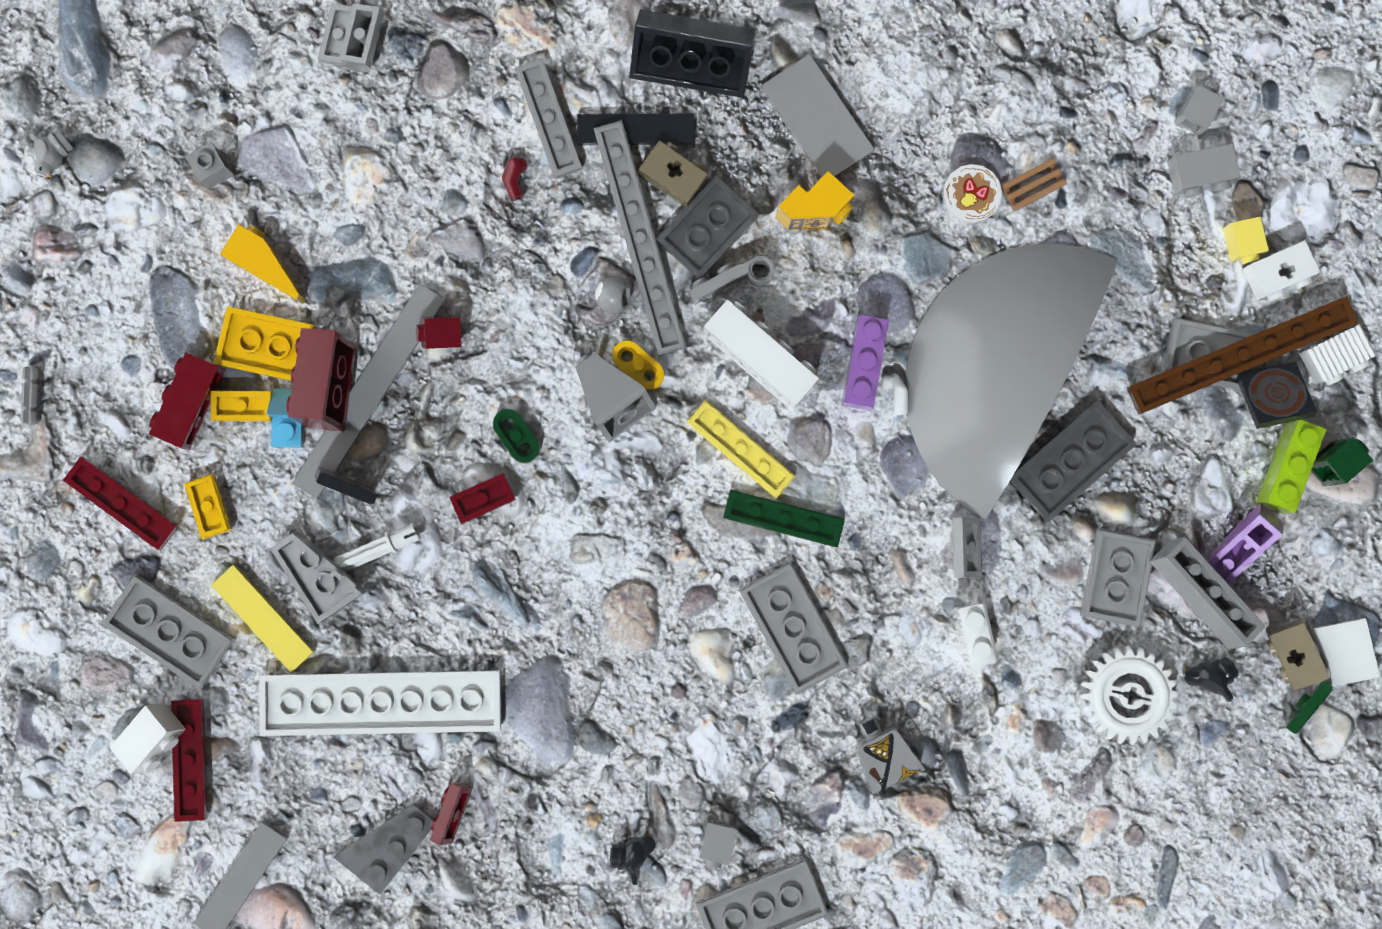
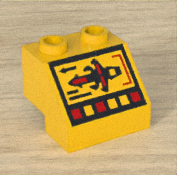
M827 171L808 193L798 185L778 206L775 219L787 230L829 229L834 223L839 226L849 216L851 209L854 207L851 205L854 194Z

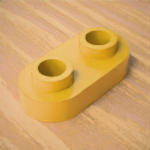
M622 341L614 347L612 358L618 369L643 385L648 391L655 390L661 386L664 381L662 366L641 347L632 341ZM624 352H631L633 359L625 362L622 360V354ZM647 371H652L655 373V378L652 381H647L644 379V374Z

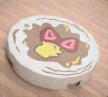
M974 164L961 166L952 172L943 186L942 193L943 202L949 214L958 221L969 224L979 223L992 216L1000 205L1002 196L1000 182L995 174L984 166Z

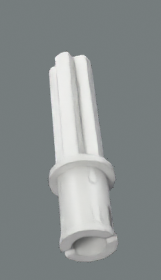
M410 523V525L392 533L387 531L384 533L385 536L339 555L333 561L344 572H347L390 552L395 554L398 552L397 549L415 541H420L421 536L419 531L415 532V529H417L416 525Z

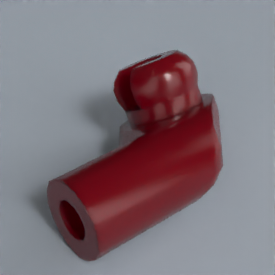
M521 156L510 158L502 175V181L512 202L525 196L518 179L520 174L527 170L528 163Z

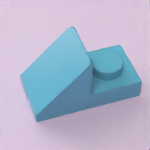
M273 389L267 416L272 417L271 447L273 448L304 447V425L289 418L286 409L287 399L291 396L292 389Z

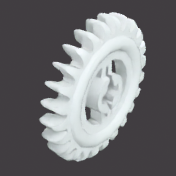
M1125 646L1123 655L1118 648H1113L1114 658L1107 653H1102L1105 663L1102 664L1094 660L1092 663L1097 671H1085L1092 681L1081 682V685L1089 689V692L1081 694L1080 697L1090 701L1089 704L1082 707V710L1093 711V714L1087 718V721H1099L1095 731L1101 732L1107 729L1106 739L1113 738L1117 733L1116 741L1119 744H1122L1126 737H1128L1129 744L1134 745L1137 736L1141 742L1146 743L1148 733L1152 737L1157 738L1158 727L1163 730L1168 729L1164 720L1175 719L1169 711L1170 709L1179 708V705L1172 702V699L1179 697L1180 693L1171 689L1177 685L1178 681L1168 679L1173 670L1170 668L1162 670L1165 660L1159 659L1154 662V652L1150 651L1144 657V649L1138 647L1134 655L1132 648ZM1127 673L1137 674L1148 682L1151 695L1146 694L1144 688L1135 682L1121 681L1115 686H1112V684L1122 675ZM1112 690L1120 692L1130 691L1134 695L1149 698V700L1146 701L1134 697L1126 698L1124 695L1112 692ZM1110 696H1113L1114 701L1119 706L1127 709H1137L1143 704L1149 705V707L1141 715L1124 717L1113 709Z

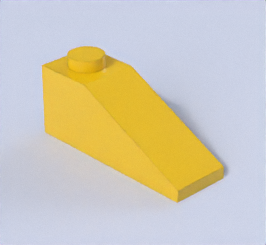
M238 224L220 255L303 304L305 297L271 244L263 239L265 233L252 225H249L246 229Z

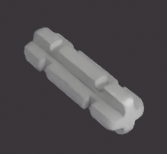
M27 366L22 369V379H25V383H22L21 407H24V411H21L20 421L23 424L35 425L39 423L37 408H40V384H38V380H41V369Z

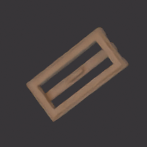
M1054 158L1001 185V190L1013 212L1026 207L1067 184L1065 178L1063 179L1060 169H1057ZM1049 168L1051 173L1012 193L1010 192V188ZM1053 178L1055 179V184L1016 203L1015 198Z

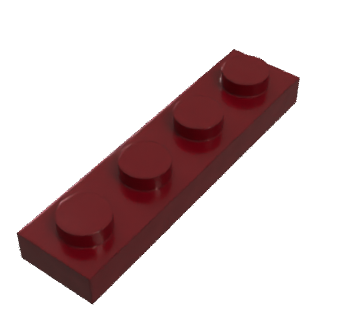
M80 456L63 479L65 483L157 550H162L179 528L177 524L85 457Z
M204 698L171 700V712L185 728L178 737V743L172 748L174 822L203 821L208 819Z

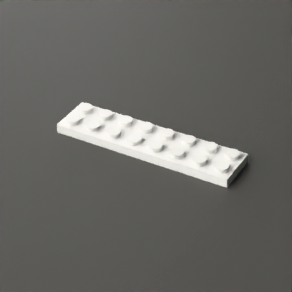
M501 670L260 675V736L501 731Z

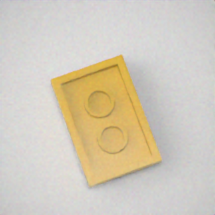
M227 306L213 364L291 381V371L296 365L297 358L295 344L297 338L300 337L301 328L316 329V326Z

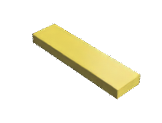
M707 400L700 405L686 422L775 499L795 478L793 473Z
M232 565L211 584L291 673L315 652L236 565Z

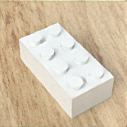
M727 299L705 324L703 335L792 411L819 380L815 375L817 370L806 360L799 362L793 356L794 350L781 340L777 343L770 337L772 331L761 321L755 324L748 318L749 312L743 305L737 301L732 304Z

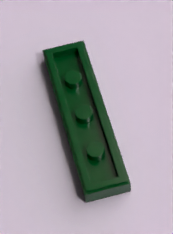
M731 489L723 519L838 548L845 522L843 518Z

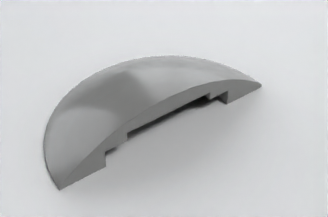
M1037 244L1009 249L980 261L956 277L939 294L921 320L911 344L905 372V386L908 389L907 418L911 434L918 452L938 483L957 502L985 520L1005 490L1050 411L1092 326L1118 260L1097 251L1065 244Z

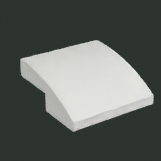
M1366 618L1311 628L1331 671L1330 679L1326 681L1332 686L1380 677ZM1320 682L1313 684V688L1315 689Z

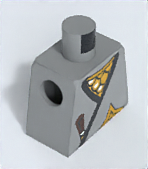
M871 717L859 724L866 739L857 743L855 747L868 789L873 795L924 769L893 726L882 731L875 717Z

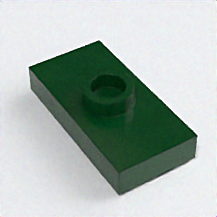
M1324 680L1320 682L1310 695L1305 692L1294 705L1298 710L1287 722L1286 728L1292 733L1297 734L1334 690L1333 686Z

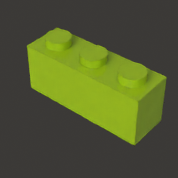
M1304 420L1285 423L1256 504L1262 503L1266 508L1282 514L1296 513L1327 429Z

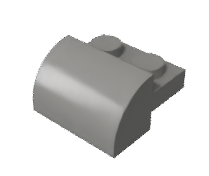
M332 3L318 60L325 64L349 67L355 72H369L385 14L380 7L353 3L352 6Z

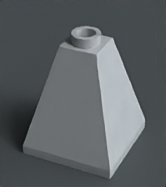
M596 353L585 354L577 361L576 370L593 421L609 443L656 409L643 385Z

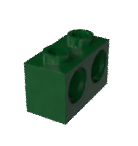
M1352 437L1331 441L1318 452L1311 472L1324 487L1347 484L1368 466L1373 459L1368 454V447L1359 439Z

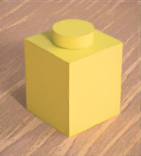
M1261 216L1232 222L1223 228L1231 262L1241 260L1242 265L1254 263L1260 260V255L1269 251Z

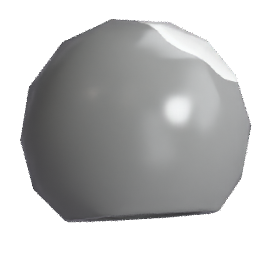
M618 277L605 278L598 284L595 290V300L598 307L610 314H618L626 310L631 300L629 284Z

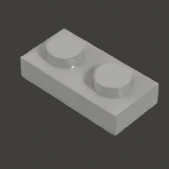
M953 518L954 578L982 577L980 518Z

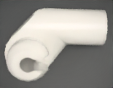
M891 372V375H882L881 387L884 390L892 389L894 414H908V389L896 373Z

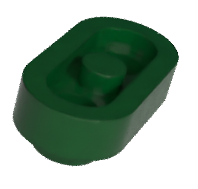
M511 409L499 411L493 419V429L511 456L516 461L524 464L536 460L540 453V444L522 417ZM508 419L514 422L511 430H505L503 427L504 422ZM529 444L531 446L530 452L522 454L520 451L521 445Z

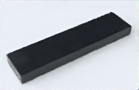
M694 113L577 114V145H598L594 128L621 120L629 145H656L658 141L665 145L667 142L673 145H694Z

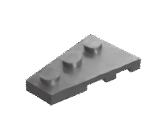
M298 531L290 534L270 548L317 624L324 622L368 592Z
M413 803L336 854L333 858L380 895L431 831L434 818L417 804Z

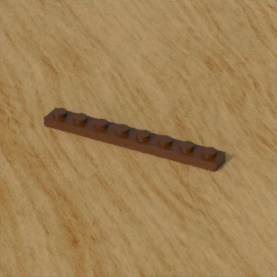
M1345 296L1127 387V391L1139 415L1356 325L1359 322L1348 297Z

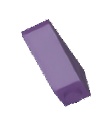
M1260 503L1239 522L1206 561L1229 584L1283 535V522Z

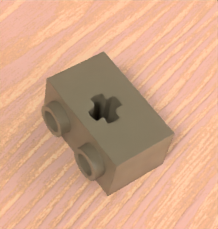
M658 141L639 168V176L686 208L707 182L708 174L705 173L706 168L694 159L688 161L682 157V151L672 143L667 142L665 145ZM676 167L679 168L680 177L677 175L674 178L670 177L669 169L675 170Z
M1306 617L1271 630L1270 639L1267 640L1268 647L1274 657L1279 656L1283 665L1279 667L1282 678L1286 684L1291 683L1294 691L1330 679L1331 671ZM1294 649L1298 653H1304L1302 660H1298L1296 656L1291 657Z

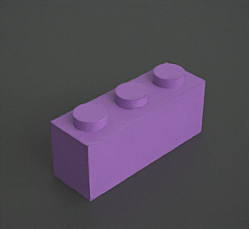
M859 315L856 319L841 406L871 411L874 408L889 320Z

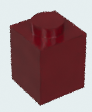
M420 317V324H416L417 342H421V347L425 349L462 347L460 317Z

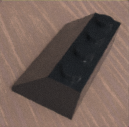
M640 9L634 30L629 78L744 98L756 29Z

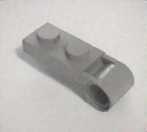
M756 256L736 266L733 263H729L717 270L719 275L710 280L707 277H703L692 283L693 289L689 290L688 295L693 305H696L745 278L754 286H766L772 280L774 264L766 256ZM756 265H764L768 269L769 274L765 278H757L753 274L752 269Z

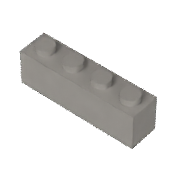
M1186 537L1167 542L1149 561L1228 649L1247 647L1266 627Z

